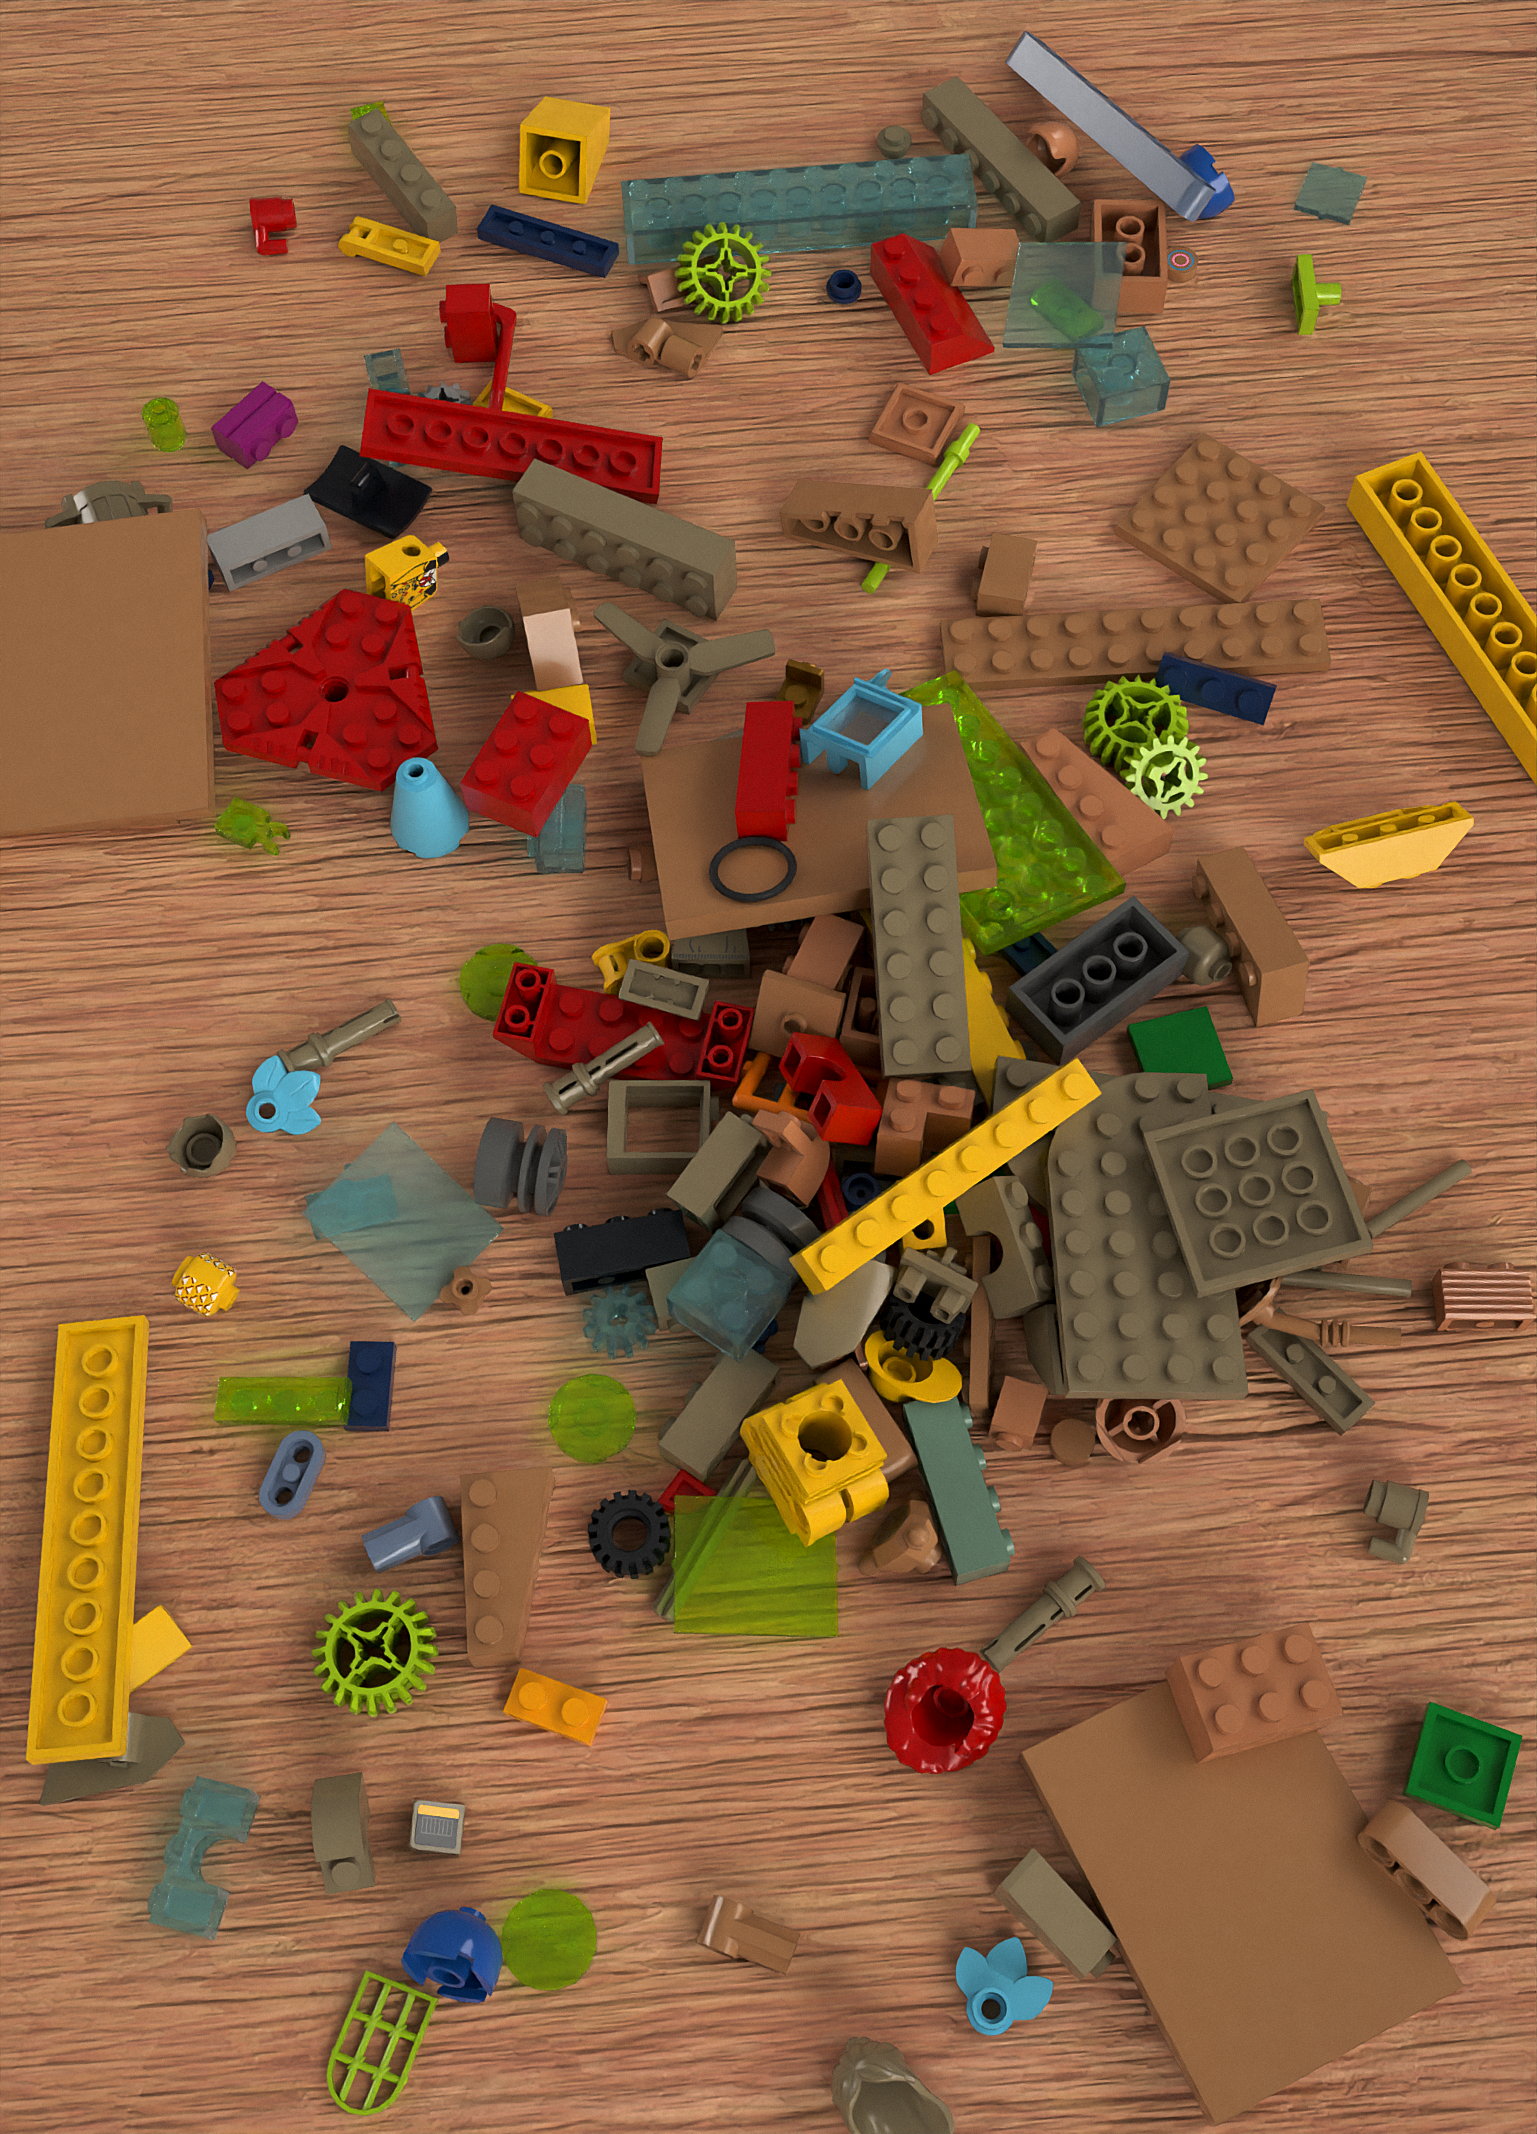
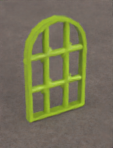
M366 1970L336 2045L331 2050L327 2069L328 2089L338 2106L348 2113L368 2116L382 2112L395 2102L404 2085L408 2082L409 2072L438 2002L437 1998L407 1987L404 1982L397 1983ZM370 1977L385 1983L372 2015L357 2010ZM392 1986L409 1993L396 2026L381 2020L383 2017L381 2011ZM416 1996L430 2001L418 2035L405 2030L407 2028L405 2022ZM353 2018L365 2022L364 2028H366L355 2057L340 2052ZM375 2027L390 2032L388 2037L391 2038L379 2068L364 2062L366 2057L363 2056ZM399 2037L414 2042L401 2077L388 2072L391 2069L388 2065ZM336 2060L348 2064L346 2069L349 2070L339 2095L335 2090L333 2078ZM358 2069L373 2074L371 2080H374L362 2110L354 2109L345 2103ZM382 2079L397 2084L388 2100L379 2107L371 2109Z

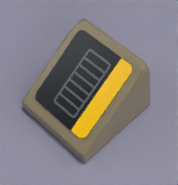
M414 1800L409 1849L413 1853L461 1855L466 1806L428 1800Z

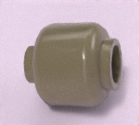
M1205 925L1187 927L1175 937L1189 951L1182 974L1194 984L1205 986L1214 981L1220 982L1231 971L1232 957L1228 955V945L1223 937Z

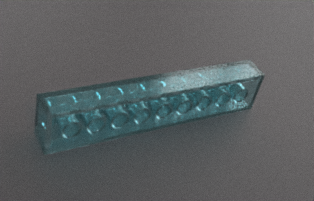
M969 153L621 181L628 265L676 261L679 254H687L682 245L685 241L693 242L692 234L698 230L704 235L705 226L711 224L717 233L718 225L721 222L726 223L728 233H730L734 225H739L740 237H743L748 231L752 232L753 236L749 243L754 246L757 242H761L763 247L757 254L867 246L902 233L919 241L946 239L950 228H976L978 205ZM717 246L704 249L699 257L715 255L717 253ZM731 249L732 256H741L738 252Z

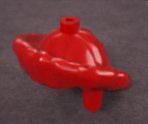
M940 1647L935 1652H925L919 1657L912 1659L905 1667L900 1668L894 1674L893 1682L888 1687L884 1700L886 1742L889 1749L895 1752L898 1761L903 1765L911 1767L917 1773L941 1774L943 1772L959 1771L973 1764L976 1760L982 1759L988 1753L989 1747L997 1740L998 1733L1004 1723L1003 1715L1007 1710V1703L1004 1698L1006 1691L1000 1683L999 1673L993 1670L989 1662L982 1660L977 1653L965 1652L957 1647L954 1649Z

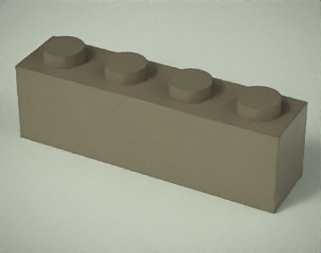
M376 108L350 122L348 129L352 153L417 235L441 243L457 234L456 206L381 112Z

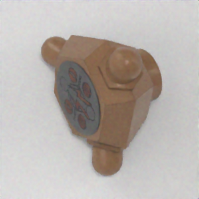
M910 1491L906 1496V1502L891 1511L873 1535L872 1552L863 1556L858 1563L859 1571L863 1575L871 1576L879 1571L886 1572L888 1570L906 1573L913 1568L918 1573L924 1574L937 1563L943 1553L944 1546L938 1541L937 1527L928 1502H926L925 1494L922 1491Z

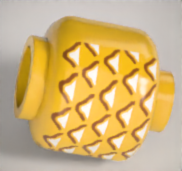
M206 1252L198 1254L195 1258L191 1255L187 1256L179 1266L171 1282V1285L176 1288V1300L204 1317L216 1314L220 1308L227 1312L234 1304L240 1292V1289L234 1286L237 1280L236 1270Z

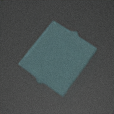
M1312 162L1295 203L1294 210L1318 216L1320 220L1326 218L1349 225L1367 177L1344 171L1342 167L1333 168Z

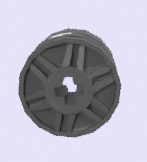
M491 1117L482 1134L477 1153L473 1183L476 1204L507 1209L514 1193L517 1192L520 1212L529 1213L535 1203L536 1215L551 1216L564 1186L567 1172L566 1130L551 1128L546 1137L545 1126L535 1125L527 1141L524 1142L522 1122Z

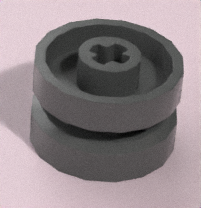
M757 1187L741 1203L742 1217H730L716 1232V1241L722 1250L730 1248L733 1263L748 1277L772 1293L785 1297L790 1295L802 1281L789 1258L819 1238L822 1233L803 1212L784 1197L769 1189Z

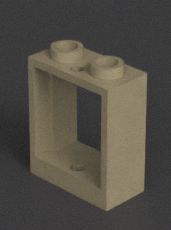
M710 1080L609 1081L607 1163L610 1175L682 1174L697 1152H627L629 1107H700V1149L711 1134V1121H719L720 1117L719 1095L711 1094Z
M728 1110L666 1194L677 1208L682 1210V1214L715 1237L716 1232L732 1217L759 1180L755 1174L771 1150L769 1141L751 1124L754 1118L746 1113L739 1118Z

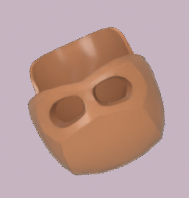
M1050 120L1033 126L1027 132V134L1033 133V135L1027 140L1025 146L1058 179L1073 169L1079 157L1080 145L1075 132L1068 125L1060 121Z

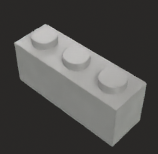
M309 494L291 499L282 505L255 514L248 519L207 535V545L212 559L229 592L332 549L326 525Z

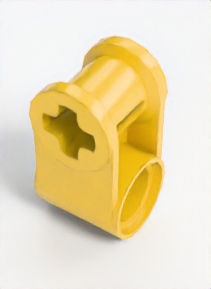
M646 930L625 940L606 944L592 955L594 965L600 968L605 983L603 988L605 993L619 996L630 958L673 970L670 942L668 937L659 930ZM657 951L662 953L657 958H646L647 954Z

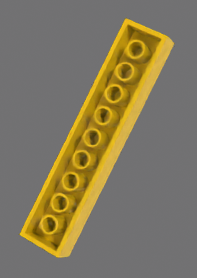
M1421 451L1355 476L1346 506L1537 786L1536 614Z

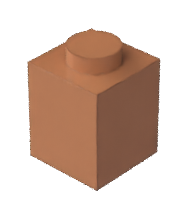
M1006 1375L988 1437L995 1439V1443L998 1446L1007 1450L1021 1451L1024 1448L1031 1451L1048 1388Z

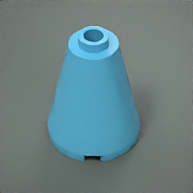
M417 757L408 759L399 766L396 773L390 828L396 843L404 851L406 849L415 853L416 857L424 859L441 857L454 851L460 845L459 841L465 832L467 834L469 830V814L466 805L431 761Z

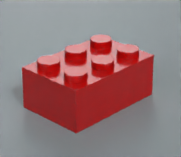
M517 691L460 782L466 808L537 838L592 747L589 720Z

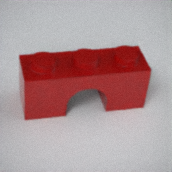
M793 1032L778 1068L792 1091L815 1095L807 1116L821 1140L868 1146L874 1130L880 1125L883 1109L838 1038Z

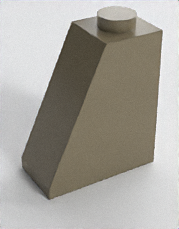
M1034 1848L1006 1877L993 1895L1080 1981L1089 1972L1097 1979L1116 1957L1109 1949L1117 1941V1938Z

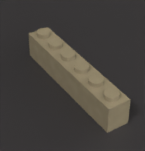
M957 76L923 93L921 117L926 128L932 130L943 141L944 146L949 151L954 152L963 162L965 168L969 172H973L980 179L986 190L993 193L1004 204L1007 212L1014 215L1031 236H1034L1045 247L1078 229L1081 202Z

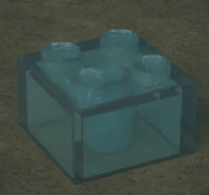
M1145 326L1076 343L1072 375L1096 427L1165 410L1171 380Z
M718 1229L666 1296L668 1314L741 1363L791 1296V1276Z

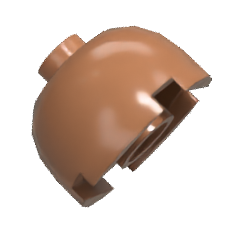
M1098 1399L1096 1402V1432L1102 1446L1116 1459L1124 1461V1459L1138 1461L1139 1464H1152L1169 1456L1182 1440L1181 1434L1186 1424V1413L1180 1399Z

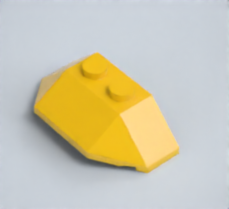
M1456 801L1445 802L1442 806L1423 805L1400 808L1327 826L1313 835L1305 837L1304 846L1321 864L1359 889L1376 888L1385 882L1401 878L1412 879L1418 877L1421 873L1436 870L1474 825V817Z

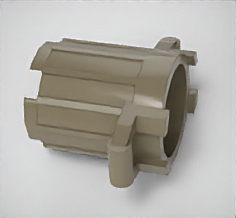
M116 480L101 481L87 486L74 497L72 494L64 496L61 502L63 512L54 517L47 518L45 520V529L149 515L147 509L157 507L158 513L173 512L172 498L166 494H146L139 481H133L131 484Z

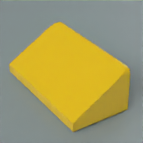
M162 1605L157 1606L133 1624L129 1695L193 1647L169 1611Z

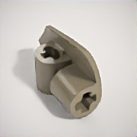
M871 1259L829 1290L814 1296L809 1290L808 1296L805 1295L803 1299L793 1349L811 1369L856 1350L895 1284L899 1270L893 1266Z
M128 1712L126 1755L50 1763L39 1804L46 1806L148 1782L185 1742L169 1717L146 1716Z

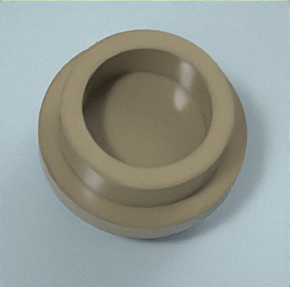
M899 126L886 127L878 134V148L886 158H902L911 147V135L905 128Z

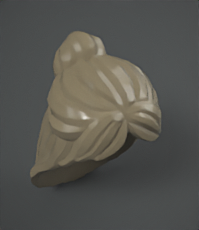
M865 2036L861 2038L852 2037L848 2040L846 2048L839 2058V2063L835 2065L832 2071L831 2092L833 2094L832 2102L840 2109L842 2118L851 2134H954L955 2124L950 2109L941 2099L932 2094L904 2061V2054L897 2047L887 2042L871 2041L870 2038Z

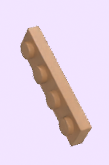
M991 1236L973 1237V1252L966 1253L967 1278H972V1281L979 1285L965 1313L966 1319H971V1334H965L963 1340L965 1361H970V1376L963 1377L962 1395L963 1401L969 1403L976 1417H993L996 1319L982 1277L997 1270V1252H995Z

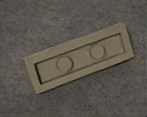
M1280 1307L1275 1310L1276 1312L1286 1314ZM1259 1324L1248 1334L1246 1341L1340 1436L1374 1406L1375 1402L1313 1340L1267 1328L1262 1324Z

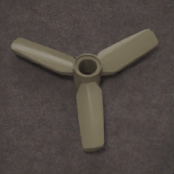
M613 603L601 604L593 611L594 618L640 659L656 665L657 681L650 688L635 745L636 753L643 756H653L660 752L681 691L688 688L691 683V674L708 676L775 655L774 638L767 629L697 643L688 650L685 645L679 642L664 643L662 639Z

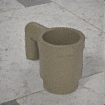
M1372 1480L1363 1514L1376 1518L1378 1523L1398 1528L1395 1543L1372 1536L1367 1554L1398 1564H1405L1410 1560L1416 1536L1421 1529L1429 1500L1428 1491L1414 1489L1389 1480L1386 1483Z

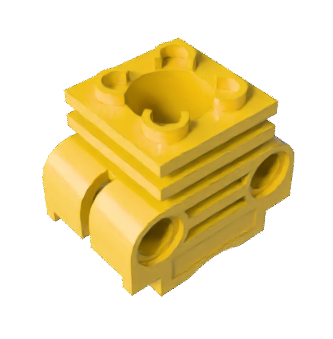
M842 1379L829 1385L821 1382L788 1398L785 1404L779 1402L743 1420L739 1433L750 1451L748 1460L754 1466L756 1474L769 1491L791 1535L797 1532L805 1548L814 1544L815 1540L841 1528L846 1518L851 1523L873 1511L876 1513L884 1508L889 1498V1489L880 1467L884 1465L887 1454ZM803 1449H817L826 1454L830 1460H826V1462L817 1461L811 1457L810 1453L806 1454Z

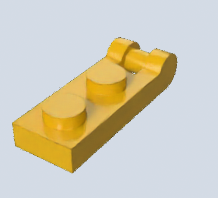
M356 216L349 225L350 232L344 234L338 242L340 251L349 257H355L357 254L425 277L441 253L438 241L360 216Z

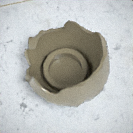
M208 1113L203 1116L185 1118L180 1129L175 1132L174 1136L170 1137V1143L166 1146V1150L170 1154V1159L180 1164L181 1172L185 1175L187 1174L194 1178H209L229 1167L230 1161L234 1158L237 1145L233 1132L218 1116Z

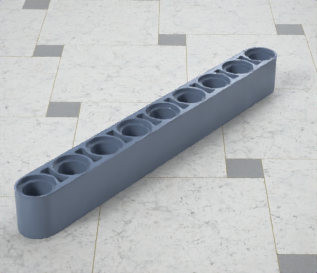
M1024 31L1005 61L1006 64L1172 209L1187 220L1195 222L1216 192L1215 188L1043 41L1033 34Z

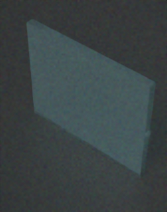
M1019 242L1003 337V348L1112 349L1127 242Z
M394 1121L352 1164H346L344 1172L302 1213L413 1322L440 1296L441 1289L450 1284L454 1278V1270L460 1266L468 1267L504 1229L479 1204H476L475 1200Z

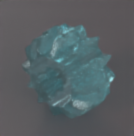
M627 1284L621 1288L620 1294H615L612 1286L607 1285L605 1288L606 1298L603 1299L598 1295L592 1294L590 1301L594 1308L583 1310V1320L588 1323L583 1327V1333L585 1338L593 1339L592 1348L595 1352H599L607 1347L608 1358L613 1360L617 1356L618 1350L624 1349L625 1356L631 1359L633 1357L632 1346L635 1344L639 1348L646 1349L648 1347V1340L645 1335H652L656 1332V1325L651 1321L655 1316V1309L651 1305H645L647 1299L642 1291L631 1297V1289ZM619 1317L620 1322L622 1317L627 1319V1323L621 1327L619 1322H617L616 1327H613L611 1321Z

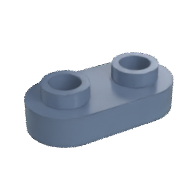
M299 1430L287 1435L282 1440L259 1490V1500L265 1511L273 1518L287 1520L297 1516L305 1507L326 1458L323 1444L312 1432ZM300 1452H311L308 1461L304 1463L296 1461ZM286 1491L292 1492V1498L288 1503H278L280 1494Z

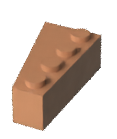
M1053 727L1020 744L1017 764L1018 772L1101 888L1169 852L1175 828L1056 728Z

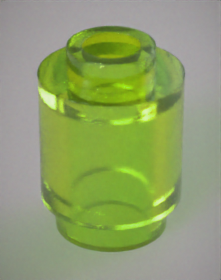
M163 397L147 402L142 409L141 415L152 444L163 452L179 450L185 442L186 429L177 404L173 400Z

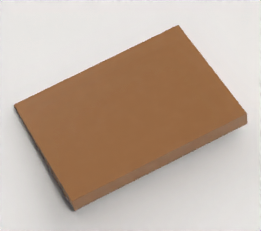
M200 508L0 535V836L180 824L182 819L216 817L207 520Z
M950 703L921 707L923 735L869 790L861 788L859 763L847 759L848 765L839 774H836L828 767L826 749L810 765L803 762L801 751V768H794V771H798L799 795L792 796L791 798L796 800L797 820L796 824H789L788 841H779L786 845L794 854L797 863L796 875L792 883L784 891L762 901L742 902L730 899L715 889L709 875L710 863L715 854L730 842L738 840L734 811L743 736L661 749L657 755L653 756L640 755L668 940L871 908L865 834L868 819L953 814L959 893L997 887L996 861ZM869 716L858 717L841 735L868 746L888 724ZM811 725L804 726V729H808ZM748 845L737 848L728 853L718 867V877L722 884L735 892L744 894L760 893L772 889L785 878L788 872V862L785 856L777 849L765 845Z
M1168 1680L1020 1753L1019 1760L1102 1920L1107 1929L1117 1938L1115 1944L1210 2127L1222 2124L1464 1987L1418 1905L1361 1849L1357 1837L1369 1823V1820L1317 1730L1197 1763Z

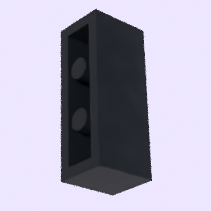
M658 1208L650 1211L647 1216L631 1219L628 1216H616L608 1219L605 1224L589 1227L586 1224H573L565 1227L562 1232L554 1233L561 1280L566 1296L647 1281L645 1269L691 1258L681 1209L672 1211L670 1208Z

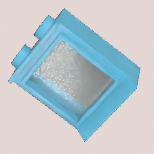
M855 677L854 684L808 729L799 728L802 760L810 765L826 749L828 767L836 774H839L848 765L847 759L857 762L860 767L861 788L869 790L923 735L921 704Z

